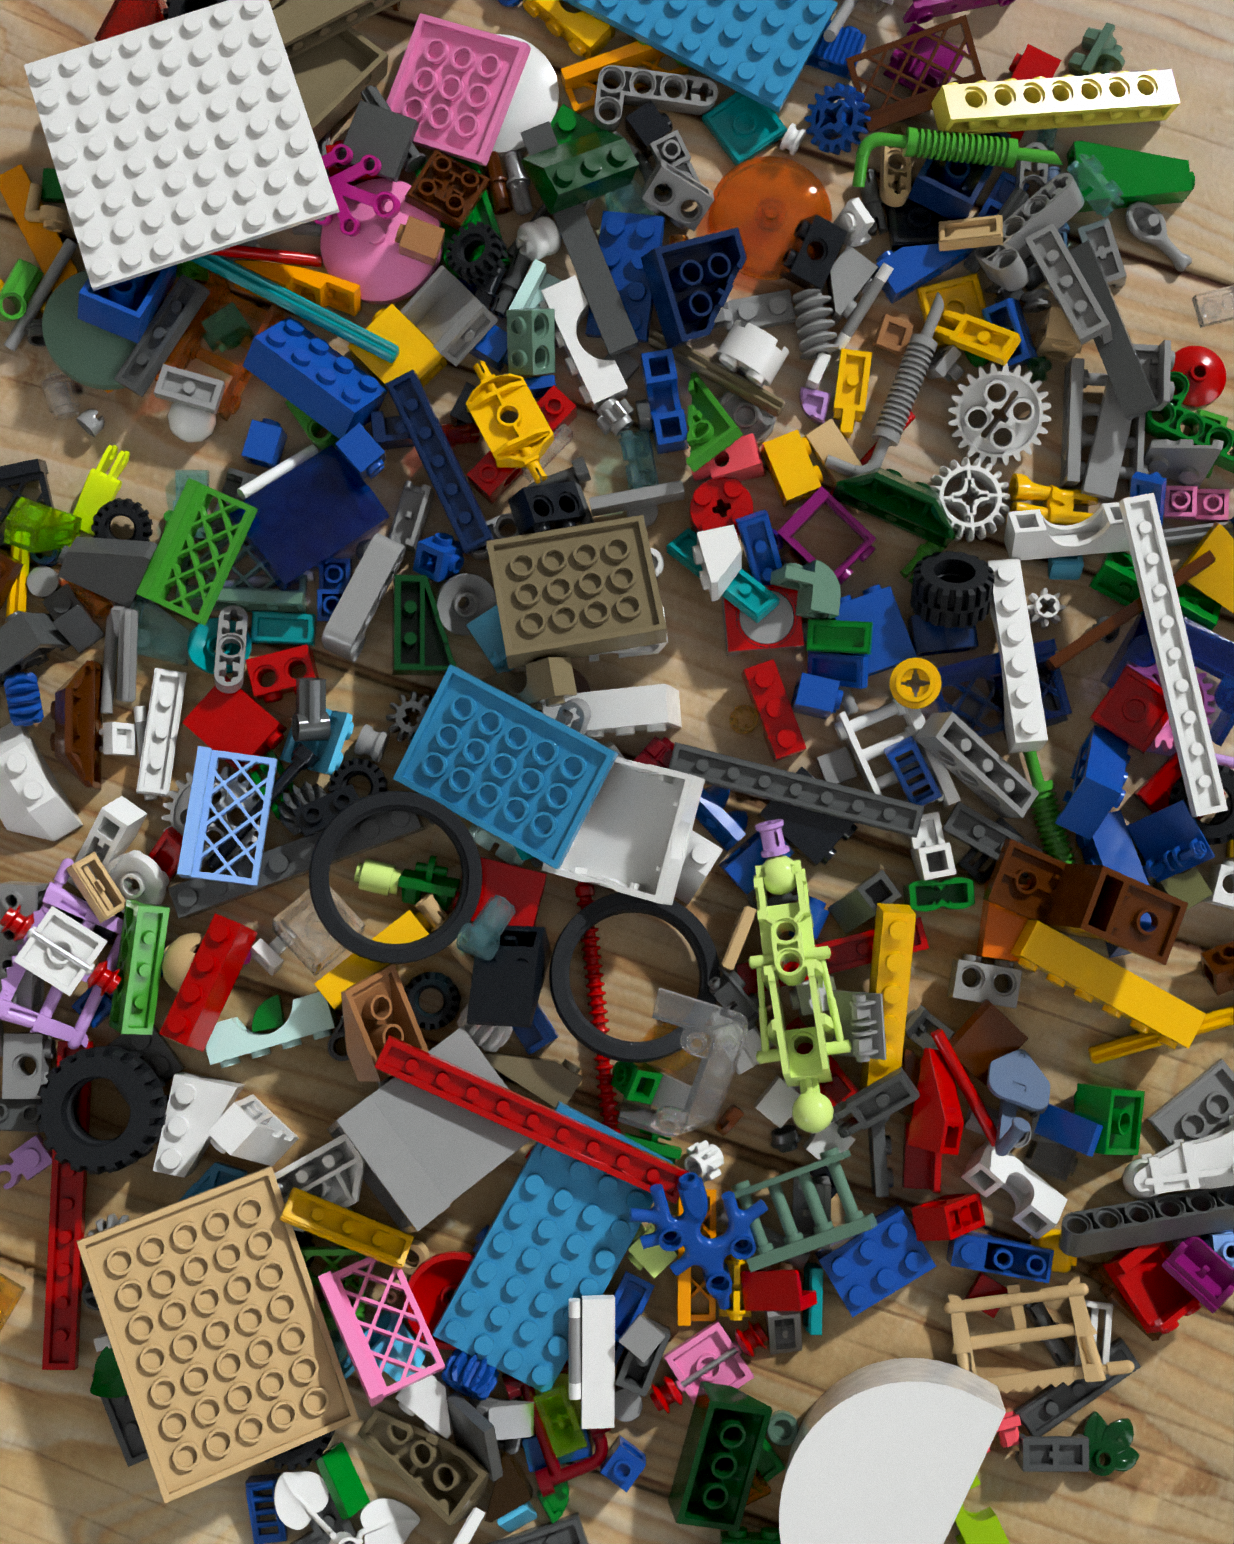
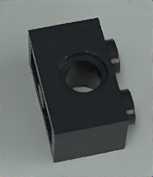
M817 214L802 219L795 229L794 236L796 239L792 248H789L782 258L781 265H783L780 276L805 290L823 289L848 232ZM808 245L812 246L815 251L813 260L807 254Z

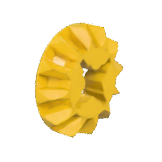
M909 658L900 662L894 668L890 677V691L894 699L907 708L919 709L929 706L939 696L942 682L939 671L931 662L922 658ZM914 670H917V675H919L921 681L930 682L928 685L919 687L917 697H914L911 687L901 685V683L912 680Z

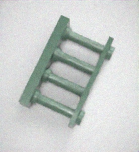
M838 1147L819 1153L821 1160L754 1185H750L749 1180L730 1186L735 1194V1198L739 1199L742 1210H746L754 1204L750 1193L768 1187L786 1236L783 1238L785 1244L774 1248L772 1242L768 1243L759 1217L750 1224L756 1244L755 1255L746 1259L751 1272L863 1233L878 1225L874 1213L864 1215L862 1210L858 1211L840 1160L851 1156L849 1150L839 1152ZM826 1165L846 1214L843 1217L845 1223L833 1226L832 1221L828 1222L810 1175V1171ZM796 1176L816 1225L813 1227L815 1233L803 1237L802 1232H798L780 1182Z

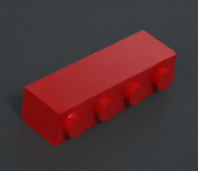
M216 913L214 914L159 1032L160 1035L185 1046L204 1051L258 932Z

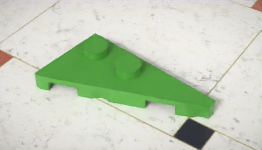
M696 371L690 374L691 378L688 383V392L692 396V405L688 406L687 425L689 426V431L687 433V443L691 446L690 457L686 458V463L693 472H696L724 449L731 446L737 439L743 436V433Z

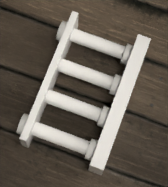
M893 698L892 703L850 721L845 711L836 716L837 723L834 724L836 733L841 741L846 740L868 792L882 795L880 790L899 781L894 771L874 778L867 761L885 754V748L913 736L942 794V797L934 801L937 803L942 802L943 807L961 801L947 768L915 739L926 722L920 708L911 709L904 707ZM893 715H903L908 726L904 728V732L865 749L861 748L854 732ZM915 761L900 770L903 773L918 766L919 763Z

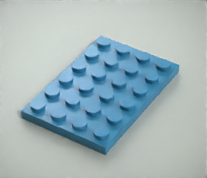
M450 664L393 779L419 794L443 804L457 815L549 866L560 869L619 753Z

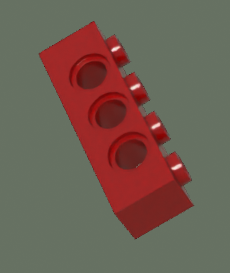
M555 385L537 402L554 433V440L577 417V406ZM489 451L466 475L469 484L489 503L493 504L527 468L497 467L492 452Z

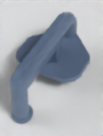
M1018 1049L997 1058L988 1066L987 1086L993 1095L1000 1098L995 1153L998 1156L1007 1155L1024 1134L1031 1129L1030 1124L1025 1119L1016 1117L1017 1105L1032 1111H1042L1049 1103L1050 1083L1029 1054L1023 1049Z

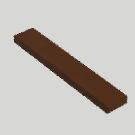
M1210 550L1173 574L1176 588L1216 562V558ZM1141 597L1047 659L1044 664L1050 672L1055 671L1144 611Z

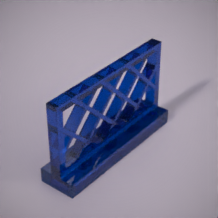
M1055 638L1033 643L1036 665L1045 662L1058 651ZM999 652L937 668L941 676V688L953 686L964 692L954 707L944 701L942 691L940 690L939 696L935 699L939 713L947 712V709H949L954 714H958L972 723L970 725L972 730L975 725L982 728V730L974 731L979 737L1005 731V725L1003 724L1004 710L990 702L998 687L1003 690ZM1059 667L1052 672L1047 683L1039 679L1040 686L1044 688L1041 693L1042 700L1047 691H1050L1059 697L1062 709L1053 712L1043 707L1045 720L1072 713ZM1000 674L997 680L992 678L991 676ZM983 678L994 684L986 699L970 690L976 679ZM970 681L967 687L960 684ZM1053 681L1055 682L1056 689L1051 686ZM967 695L983 703L975 718L959 710ZM987 706L1002 714L998 724L994 727H988L978 721Z

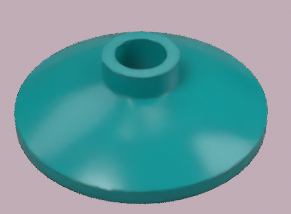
M219 618L208 619L206 625L199 623L191 631L187 641V650L191 661L199 669L210 674H214L216 654L214 651L216 650ZM231 620L229 622L230 633H236V621ZM248 632L245 660L249 659L252 649L251 638ZM228 643L222 648L227 655H235L240 651V647L234 643ZM227 665L226 674L232 673V665Z

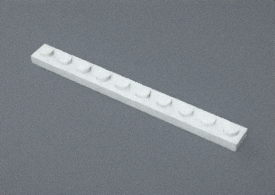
M1154 493L1123 498L1119 501L1191 816L1193 818L1227 811L1228 807Z

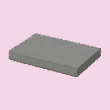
M1219 1059L1147 1118L1168 1146L1172 1145L1175 1139H1184V1142L1199 1139L1229 1125L1228 1115H1234L1233 1071L1223 1059Z

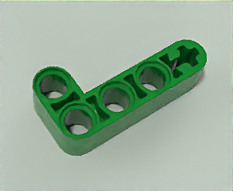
M1170 372V381L1174 382L1177 395H1174L1173 399L1161 411L1149 410L1145 412V432L1158 439H1169L1171 441L1193 439L1194 445H1210V438L1224 441L1222 451L1214 465L1234 473V431L1181 407L1189 390V380L1181 372ZM1152 412L1162 414L1164 422H1156L1152 417ZM1180 426H1189L1193 436L1183 434Z

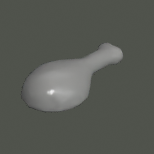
M1137 201L1129 205L1125 214V220L1133 236L1142 242L1157 246L1173 262L1177 271H1184L1192 263V258L1182 253L1170 241L1167 235L1166 222L1160 211L1146 202Z

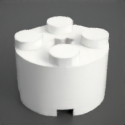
M736 320L716 355L719 357V361H721L719 364L735 373L736 371L747 377V380L763 388V386H770L788 356L789 350L785 346L782 351L775 345L778 340L761 328L748 322L745 327H741V320Z

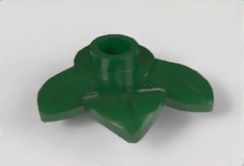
M1093 1411L1088 1416L1082 1434L1089 1438V1470L1095 1475L1107 1476L1114 1470L1125 1472L1133 1468L1140 1455L1135 1449L1129 1447L1134 1437L1131 1420L1122 1418L1107 1425L1096 1411ZM1102 1453L1105 1454V1462L1103 1465H1101L1099 1462V1456Z

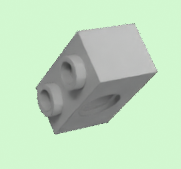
M11 1032L4 1034L2 1099H42L37 1093L40 1086L48 1082L46 1075L51 1070V1059L55 1057L56 1042L52 1039V1036L39 1032ZM28 1057L33 1058L36 1063V1069L33 1074L25 1069V1061Z

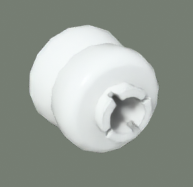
M542 216L533 222H526L519 227L516 246L517 249L520 248L519 252L530 258L531 261H534V259L540 260L559 251L562 236L557 224L549 217Z

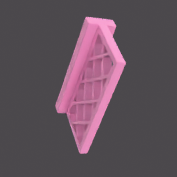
M367 1257L332 1274L331 1271L318 1276V1281L372 1407L383 1402V1398L445 1369V1364L403 1270L393 1267L389 1280L372 1275L375 1264L380 1261ZM369 1267L367 1272L361 1271L362 1269ZM354 1274L363 1277L364 1281L359 1293L355 1294L344 1289L341 1279ZM395 1275L397 1276L400 1284L393 1282ZM369 1280L386 1286L380 1302L363 1296ZM390 1288L404 1292L406 1301L402 1310L384 1304ZM349 1298L356 1300L353 1307ZM360 1302L377 1308L372 1324L357 1319L355 1313ZM409 1305L413 1314L406 1312ZM382 1310L399 1315L394 1332L376 1327ZM404 1318L418 1323L420 1330L416 1340L398 1334ZM362 1328L369 1330L366 1337ZM373 1332L391 1338L385 1355L370 1349L369 1341ZM422 1334L427 1344L420 1342ZM395 1340L413 1346L407 1363L389 1357ZM417 1348L431 1352L435 1364L425 1369L411 1365ZM375 1358L382 1360L380 1368L378 1367ZM386 1363L404 1368L401 1380L390 1386H386L382 1377ZM408 1371L415 1372V1374L406 1377Z

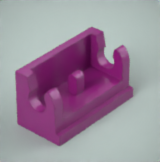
M1198 1236L1187 1237L1161 1265L1212 1314L1234 1293V1268Z

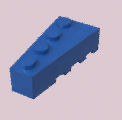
M1121 810L1108 813L1091 840L1076 834V842L1081 849L1086 865H1103L1149 885ZM1147 912L1140 918V926L1144 931L1151 925V917ZM1105 941L1109 958L1132 954Z

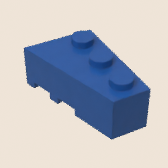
M1096 725L1093 726L1079 749L1070 778L1074 779L1072 792L1068 790L1065 792L1063 801L1067 802L1061 813L1058 814L1055 824L1091 840L1112 807L1118 808L1125 796L1126 791L1122 787L1128 777L1125 769L1131 758L1127 754L1129 744Z

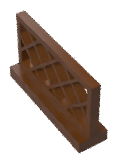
M966 15L845 59L852 85L856 88V91L862 93L860 83L866 85L863 93L865 97L870 88L886 96L880 108L864 112L866 116L871 117V121L863 125L868 130V133L933 110L931 103L942 85H946L949 76L956 79L953 82L959 84L986 80V77H983ZM957 25H961L964 35L959 49L942 41L947 30ZM940 31H943L940 38H937L932 35ZM924 37L937 43L929 60L912 52L917 41ZM910 42H913L910 49H907L902 46ZM965 44H966V46H967V50H968V53H969V54H967V53H965L964 51H962L963 48H964V46H965ZM940 45L956 53L948 70L932 62ZM896 48L907 54L899 71L883 63L888 50ZM880 53H883L880 60H877L872 57ZM910 56L926 64L918 81L902 73ZM959 56L971 61L974 74L962 78L952 72ZM866 59L877 65L869 82L857 76L854 63ZM930 66L946 74L941 85L934 89L922 83ZM880 67L896 75L889 91L872 84ZM900 77L916 85L909 98L901 99L892 94ZM919 87L926 90L925 92L916 95ZM889 98L897 101L886 106Z

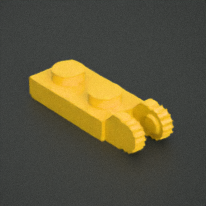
M946 310L941 317L945 323L953 326L955 330L952 331L937 325L933 335L937 340L945 344L954 345L959 349L1003 366L1006 365L1021 342L1020 335L1016 332L965 313V315L950 310Z

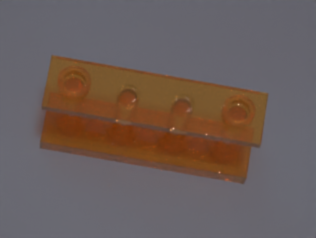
M212 272L205 285L210 294L164 364L186 370L191 359L197 358L232 376L233 378L225 393H223L217 411L222 419L228 421L230 415H234L238 411L242 401L240 397L252 376V373L244 368L243 364L253 338L217 321L215 314L220 305L224 306L226 304L262 322L256 333L258 335L284 320L285 313L282 307L274 303L269 311H266L230 293L229 288L231 286L226 278ZM211 331L247 349L240 365L238 366L202 348L200 342L205 333ZM160 371L158 372V374L156 375V377H155V379H154L156 382H157V380H158Z

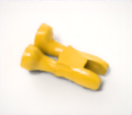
M1014 473L1011 476L1008 487V494L1011 495L1010 501H1017L1010 505L1009 512L1040 509L1042 516L1052 524L1073 525L1088 519L1093 513L1074 512V505H1097L1099 498L1081 494L1080 489H1062L1052 484L1050 486L1036 484L1026 475ZM1019 501H1043V506H1035L1027 503H1022Z

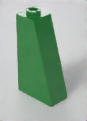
M1074 141L1067 152L1069 173L1073 176L1085 201L1083 207L1077 213L1128 208L1130 204L1137 201L1146 202L1150 205L1182 203L1195 186V176L1190 171L1189 160L1084 141Z

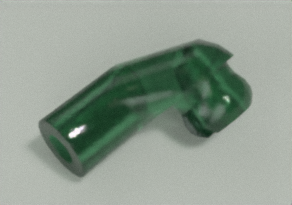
M1045 356L1033 357L1028 361L1027 369L1032 372L1031 379L1033 381L1040 379L1042 383L1047 381V372L1052 369V363L1050 360H1046Z

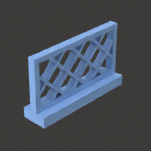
M198 746L177 874L181 878H197L258 887L278 762L276 758L212 750L209 747ZM219 759L233 760L239 770L223 781L217 773ZM238 761L248 762V764L242 767ZM256 764L269 765L267 778L255 785L246 771ZM243 774L253 788L237 799L227 785ZM217 777V779L220 781V784L214 788L215 780ZM266 785L265 795H263L259 789ZM225 788L234 802L218 812L212 804V798L214 794ZM257 792L264 801L263 808L251 817L241 803ZM238 805L248 820L232 831L222 816ZM212 809L216 815L209 819L210 810ZM259 817H261L260 827L254 822ZM219 819L229 834L213 844L207 836V829ZM252 824L258 831V839L246 849L236 834ZM233 837L243 852L227 863L217 848ZM205 841H207L210 847L204 851ZM256 848L255 858L253 859L250 852ZM214 851L224 865L214 873L201 872L202 859ZM246 855L253 863L251 878L238 877L231 868L233 864ZM228 869L232 876L221 873Z

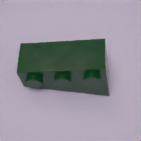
M394 575L392 675L444 676L450 664L456 667L457 665L453 659L448 644L449 641L444 632L427 575Z

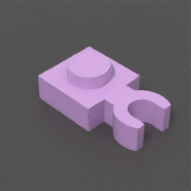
M40 1134L35 1135L9 1154L14 1161L13 1163L0 1165V1174L4 1171H8L11 1174V1180L3 1186L4 1189L17 1185L22 1174L28 1181L52 1164L51 1150H46L42 1144L44 1140Z

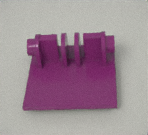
M913 23L906 36L925 29ZM926 37L921 38L917 41L912 52L929 60L937 43ZM944 39L942 40V41H944V42H946V43H948V44H950V45H952V46L958 48L957 46H955V45L949 43L948 41H946V40H944ZM910 42L902 46L907 49H910L913 42ZM940 45L932 62L948 70L956 53ZM895 49L888 66L899 71L907 54ZM910 56L902 73L918 81L926 64ZM959 56L952 70L953 73H955L964 57ZM930 66L922 83L934 89L941 85L946 74ZM885 70L883 73L884 76L894 81L895 74L888 70ZM949 76L946 84L950 82L952 77ZM901 77L897 82L911 91L916 86ZM919 87L917 94L923 93L926 90Z

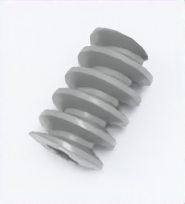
M806 289L792 296V302L796 304L794 314L798 316L795 324L799 328L797 338L801 340L799 350L803 352L800 359L803 360L817 359L818 354L821 352L830 355V353L839 349V345L829 344V341L837 338V333L827 331V329L835 326L834 320H826L827 316L834 313V309L824 307V305L832 302V297L822 295L823 291L821 289Z

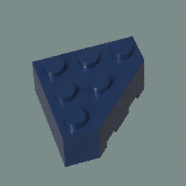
M738 227L657 247L641 257L667 349L691 344L710 335L715 325L714 321L734 286L732 284L747 259Z

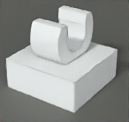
M120 722L103 723V728L99 730V734L103 735V746L99 747V751L103 752L104 755L135 756V724Z
M279 935L269 945L260 938L251 947L250 953L273 976L282 967L284 960L280 955L286 950L288 944Z

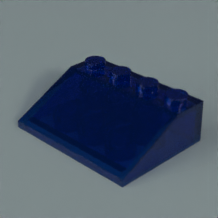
M333 445L328 446L242 501L258 509L245 539L281 591L384 525L390 517L372 489ZM240 508L229 514L235 525L241 522L245 510Z

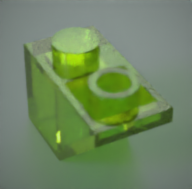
M21 497L6 517L4 543L32 553L60 549L64 545L70 547L77 536L80 537L82 518Z

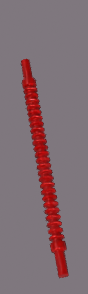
M578 881V886L575 887V896L579 898L580 902H577V906H580L582 910L595 901L592 900L595 890L594 885ZM594 925L584 934V938L580 940L585 944V947L581 950L586 953V956L582 959L587 962V965L583 968L588 971V974L584 977L589 980V983L585 986L590 989L586 996L591 998V1002H588L587 1005L592 1007V1011H589L588 1014L593 1017L590 1023L607 1035V1032L610 1031V1028H606V1023L609 1022V1019L605 1018L608 1010L604 1009L607 1001L603 1000V995L606 992L602 991V986L605 983L601 982V977L604 974L599 971L603 965L598 962L602 958L601 955H598V950L601 947L597 946V941L600 940V937L596 936L599 928H596ZM597 1054L593 1060L598 1062V1066H595L594 1069L599 1072V1075H596L595 1078L600 1081V1084L596 1087L601 1090V1093L597 1095L598 1098L602 1099V1102L598 1105L603 1108V1112L599 1114L604 1117V1121H601V1124L621 1134V1129L617 1128L620 1120L616 1119L619 1111L615 1110L618 1102L614 1101V1096L617 1093L613 1092V1086L611 1085L612 1078L614 1077L611 1069L614 1065L610 1064L611 1059Z

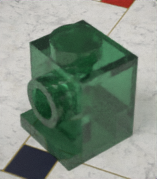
M233 302L201 322L207 331L202 336L213 352L218 348L221 353L226 349L232 350L242 343L244 337L248 336L250 340L255 337L252 329Z

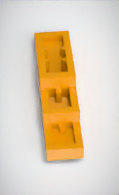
M234 261L323 308L330 306L352 316H356L361 310L360 285L329 274L296 266L262 261ZM234 283L235 288H238V289H240V290H242V291H245V292H247V293H250V294H252V295H255V296H257V297H260V298H262V299H264V300H267V299H265V298H263V297H261V296H259V295H257V294H255V293H253V292H251V291H249V290H247V289H245V288H243V287H241V286H239V285H237V284Z

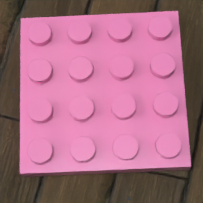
M420 13L386 103L393 112L418 121L419 127L413 140L414 145L433 151L437 149L446 155L486 167L531 48L525 42Z

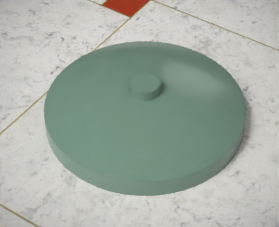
M86 270L79 272L62 282L54 290L46 303L42 318V331L49 355L64 374L82 385L101 390L126 388L115 381L114 378L137 343L78 319L79 291L88 279Z

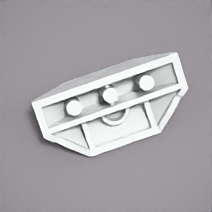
M9 723L0 729V819L8 831L57 842L83 826L26 727L23 725L14 726L12 723Z
M344 1133L274 1174L285 1204L291 1189L296 1187L347 1208L359 1201L365 1160ZM293 1226V1229L296 1230V1231H300V1232H304V1231H305V1230H302V1229H300V1228H298V1227Z

